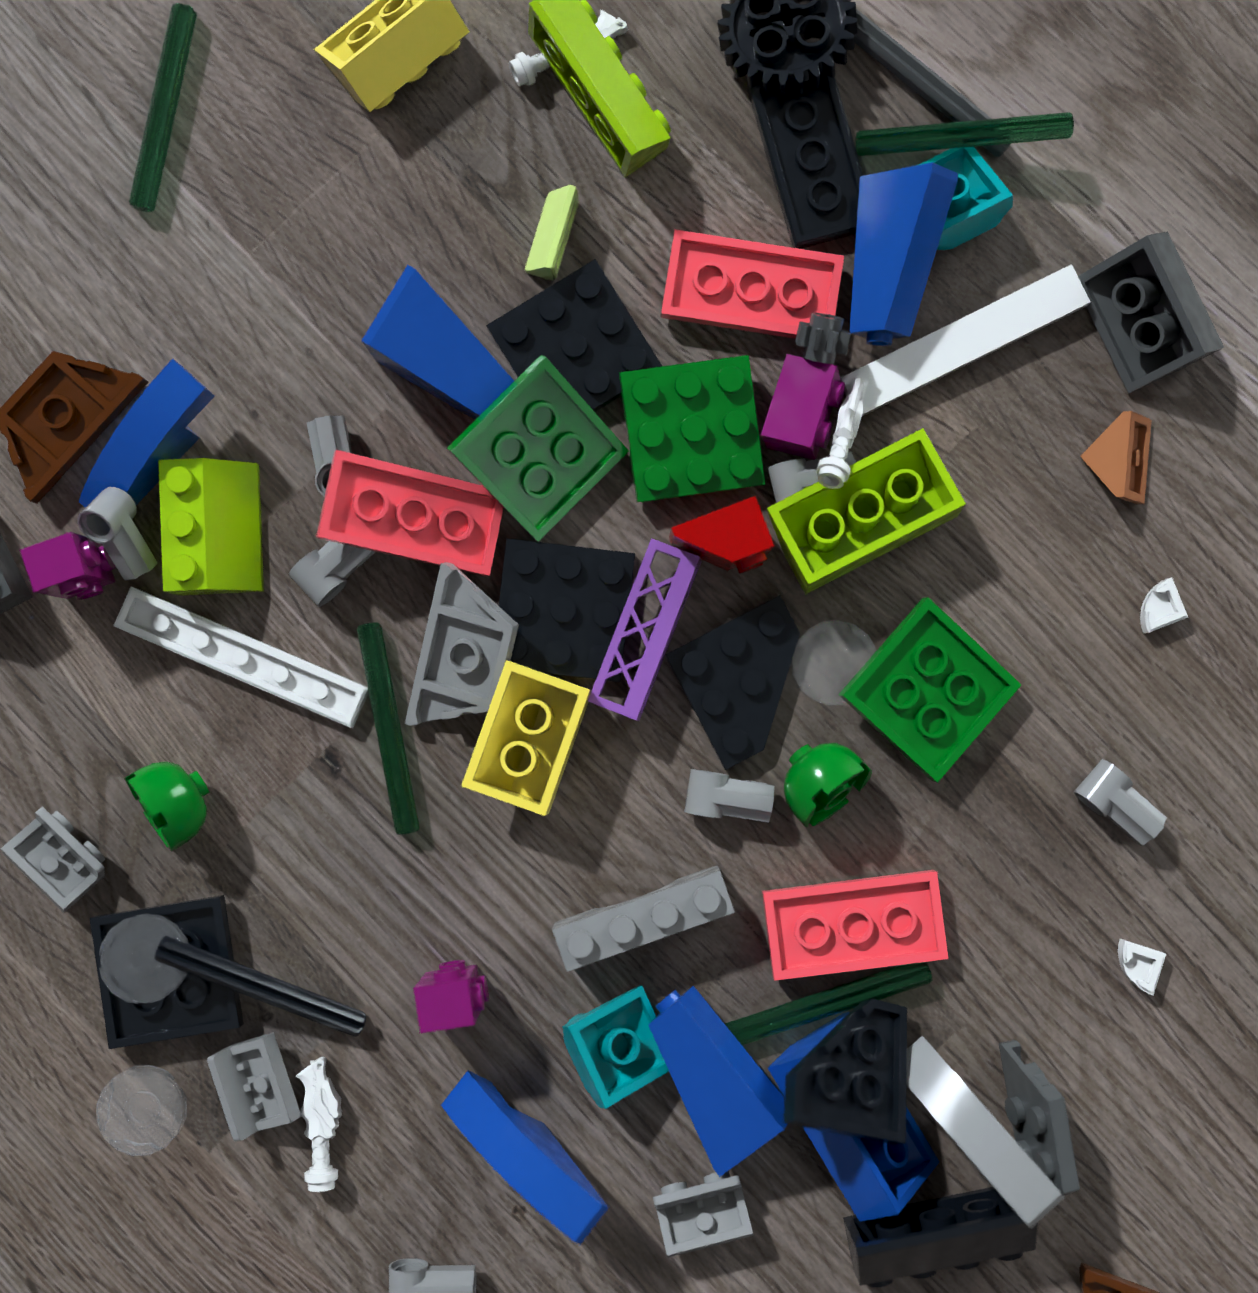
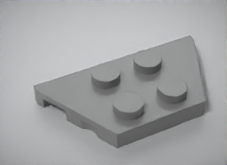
M449 562L441 563L406 715V725L412 726L427 721L445 720L471 713L488 712L506 660H511L519 624L454 564Z

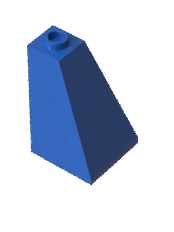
M409 265L406 266L361 340L376 362L474 420L514 382L511 376L418 271Z

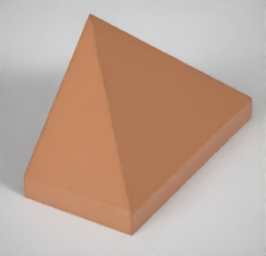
M1123 411L1080 456L1117 498L1134 504H1145L1151 419L1133 411Z

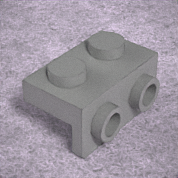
M41 807L35 812L36 819L0 849L6 858L65 913L105 877V867L101 864L105 858L89 841L82 845L70 834L74 828L61 813L55 811L51 815L45 808Z
M274 1032L234 1043L207 1058L226 1121L235 1142L244 1140L257 1131L289 1124L301 1117Z
M729 1171L719 1177L717 1173H712L703 1177L704 1184L687 1188L686 1182L673 1183L661 1188L662 1195L653 1197L668 1258L754 1236L739 1175L730 1177Z

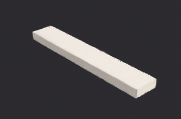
M1071 264L841 377V382H845L844 392L847 396L852 377L862 376L868 380L863 399L862 416L1086 307L1091 301Z
M130 587L114 623V627L350 728L354 727L370 690L369 687L135 587Z

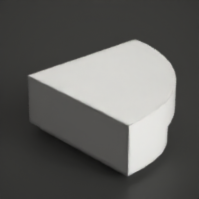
M1172 577L1159 582L1149 591L1143 601L1140 612L1143 634L1188 618Z
M1120 938L1118 958L1122 971L1134 986L1154 996L1166 954Z

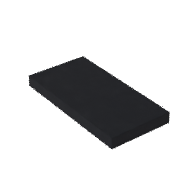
M821 73L820 87L817 88L808 80L804 82V93L802 94L797 91L795 84L789 85L786 96L781 95L780 85H774L768 94H764L762 81L752 88L748 87L749 97L792 247L803 249L856 234L859 181L863 173L835 77L831 78Z

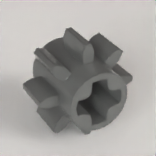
M812 312L810 323L800 321L795 342L797 346L804 347L802 357L811 361L833 364L836 353L846 355L851 333L849 330L842 329L844 319L830 314Z

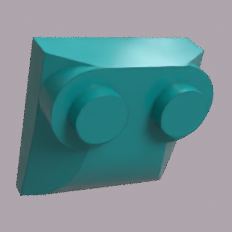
M969 140L921 163L933 162L958 173L957 185L937 250L953 249L996 227L1005 214L1013 207V194Z
M641 985L587 1013L573 1016L566 1025L562 1026L564 1043L585 1089L599 1108L606 1109L669 1072L648 1026L656 1015Z

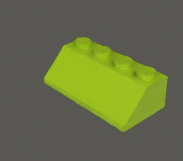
M586 0L531 1L529 3V36L543 54L624 177L626 178L665 151L671 139L668 134L671 132L668 121L658 109L653 112L644 98L647 93L642 82L635 73L630 75L627 73L620 62L622 55L618 46L610 36L604 38L595 25L598 20L590 4Z
M924 428L850 465L849 479L841 488L830 489L816 482L767 507L768 515L784 556L805 594L958 517L966 503Z

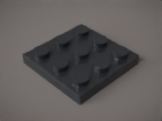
M596 259L486 325L517 378L540 355L545 356L594 412L622 396L619 379L620 372L662 367Z
M507 538L499 607L519 624L510 661L546 674L596 679L631 591L635 553ZM625 638L622 639V642L619 647V651L622 658L624 654ZM616 657L610 672L620 668ZM621 674L609 678L607 681L620 682Z
M224 895L98 915L90 918L109 1049L240 1028L244 1024L239 992L165 965L154 959L161 939L164 936H169L234 962Z

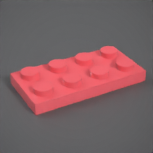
M674 229L661 318L796 339L799 322L810 323L812 312L835 316L844 256Z
M335 450L316 538L440 566L441 563L449 562L454 564L460 571L486 577L490 576L504 507L482 485Z
M935 870L762 891L774 981L949 959L938 874Z

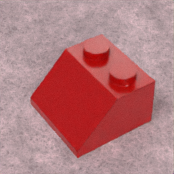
M756 496L674 526L669 534L671 546L700 556L702 560L726 571L737 567L739 574L764 565L763 562L767 561L766 556L775 547Z

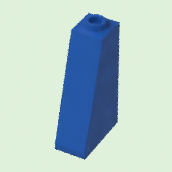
M931 162L860 176L849 331L851 334L866 337V344L888 346L892 345L893 338L911 336L955 192L958 173Z
M692 986L681 996L674 990L655 1006L660 1013L648 1026L713 1169L721 1177L785 1129L787 1123H783L785 1098L698 990Z

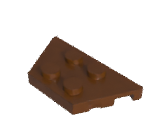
M52 351L0 408V431L8 440L7 450L12 463L20 471L26 489H23L25 497L30 502L38 504L149 382L141 375L133 372L127 373L109 368L103 364L79 360L73 356Z

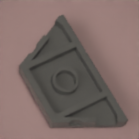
M1010 1040L998 1043L1008 1096L1005 1100V1111L1009 1121L1012 1123L1015 1141L1064 1197L1080 1190L1064 1097L1053 1084L1047 1081L1043 1071L1035 1062L1028 1064L1022 1062L1021 1045L1018 1041Z

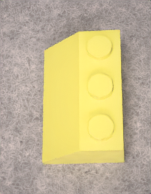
M375 0L314 50L354 100L371 112L373 109H380L388 105L395 97V92L404 84L420 79L427 72V66L439 56H446L455 51L461 43L460 39L467 35L469 30L450 0Z
M506 660L461 786L543 816L549 814L592 690Z

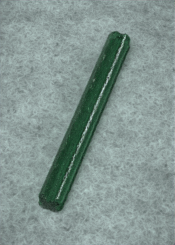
M174 3L171 6L129 199L130 205L139 211L153 212L156 206L197 18L193 7L187 4Z
M1066 112L858 131L855 136L856 152L859 156L1068 139L1073 135L1074 119L1072 113Z
M377 622L365 623L357 627V633L394 828L397 835L410 834L418 831L420 825L382 626Z
M927 962L901 965L725 1023V1025L741 1045H745L854 1009L861 1001L869 999L881 1000L929 984L933 981L932 973Z

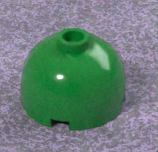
M823 743L811 748L807 744L798 749L789 759L793 766L785 776V799L793 814L804 827H808L809 823L812 826H816L830 818L849 802L846 797L851 792L853 786L860 792L870 779L872 770L861 757L843 745Z
M158 762L144 766L124 777L133 797L142 806L144 815L171 852L192 839L204 825L207 808L203 796L210 792L197 771L188 774L178 764Z

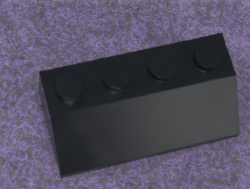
M995 1187L906 1204L898 1215L861 1222H859L856 1215L843 1217L853 1270L860 1286L867 1284L875 1288L884 1287L891 1284L893 1279L906 1276L917 1279L928 1278L935 1275L936 1270L950 1267L959 1270L972 1269L977 1267L980 1261L994 1258L1002 1261L1016 1260L1023 1256V1252L1036 1249L1038 1222L1030 1228Z

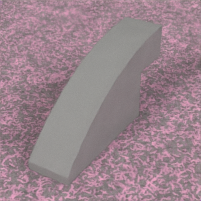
M923 1036L907 1049L906 1085L1022 1220L1032 1228L1065 1198L1063 1194Z

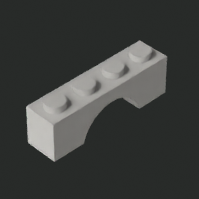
M715 865L676 879L672 883L640 897L607 907L594 908L554 923L552 931L565 969L569 972L735 913L721 871Z

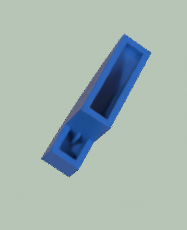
M172 358L133 404L113 432L94 464L78 502L86 508L105 488L117 487L128 493L137 506L159 482L158 460L180 459L200 438L187 425L215 395Z
M467 1070L441 1104L442 1108L472 1146L514 1190L568 1238L581 1245L609 1207L545 1123L511 1108L491 1081Z

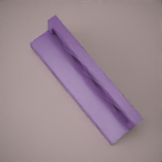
M651 538L588 702L640 721L701 564L700 556ZM657 551L680 560L675 575L659 583H656L650 569ZM648 575L652 586L642 590ZM670 585L664 600L660 589ZM655 591L662 606L659 616L641 624L634 609L639 598ZM632 616L636 627L626 631ZM655 625L648 641L644 629ZM639 632L646 646L643 657L625 665L619 651L622 639ZM616 657L620 668L610 672ZM639 666L632 681L628 670ZM621 673L624 674L630 687L623 706L600 697L606 680Z

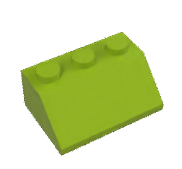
M209 458L158 460L163 592L178 596L264 592L259 464Z

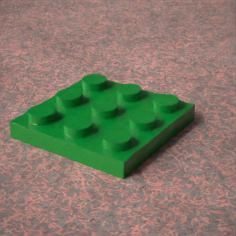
M542 355L447 447L456 459L537 542L629 452L547 357Z
M749 355L619 373L636 502L765 485Z
M925 597L919 601L838 695L931 781L938 783L1022 684L929 597Z

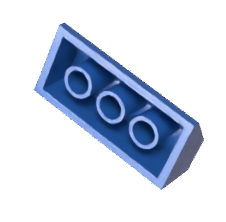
M849 1011L842 1013L790 1045L768 1067L784 1097L786 1074L850 1013ZM907 1107L906 1143L893 1145L803 1127L859 1222L898 1215L940 1162Z

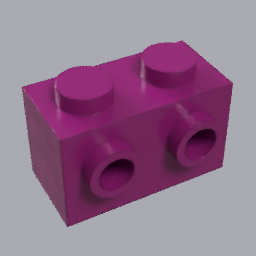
M786 354L761 432L766 448L815 460L820 447H827L832 432V423L828 422L832 408H839L845 390V382H841L837 365L811 361L803 357Z
M69 532L20 549L35 593L64 599L77 596L78 600H84L102 594L104 592L103 586L116 582L112 573L116 566L104 546L91 541L85 536Z
M454 960L439 964V970L425 972L413 988L420 1034L475 1025L481 1011L485 1009L484 1002L489 1001L486 976H478L477 964L465 966V960Z

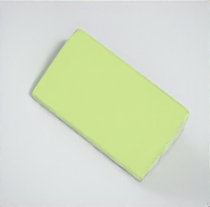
M568 185L548 193L525 267V272L551 281L557 278L579 205L576 186Z

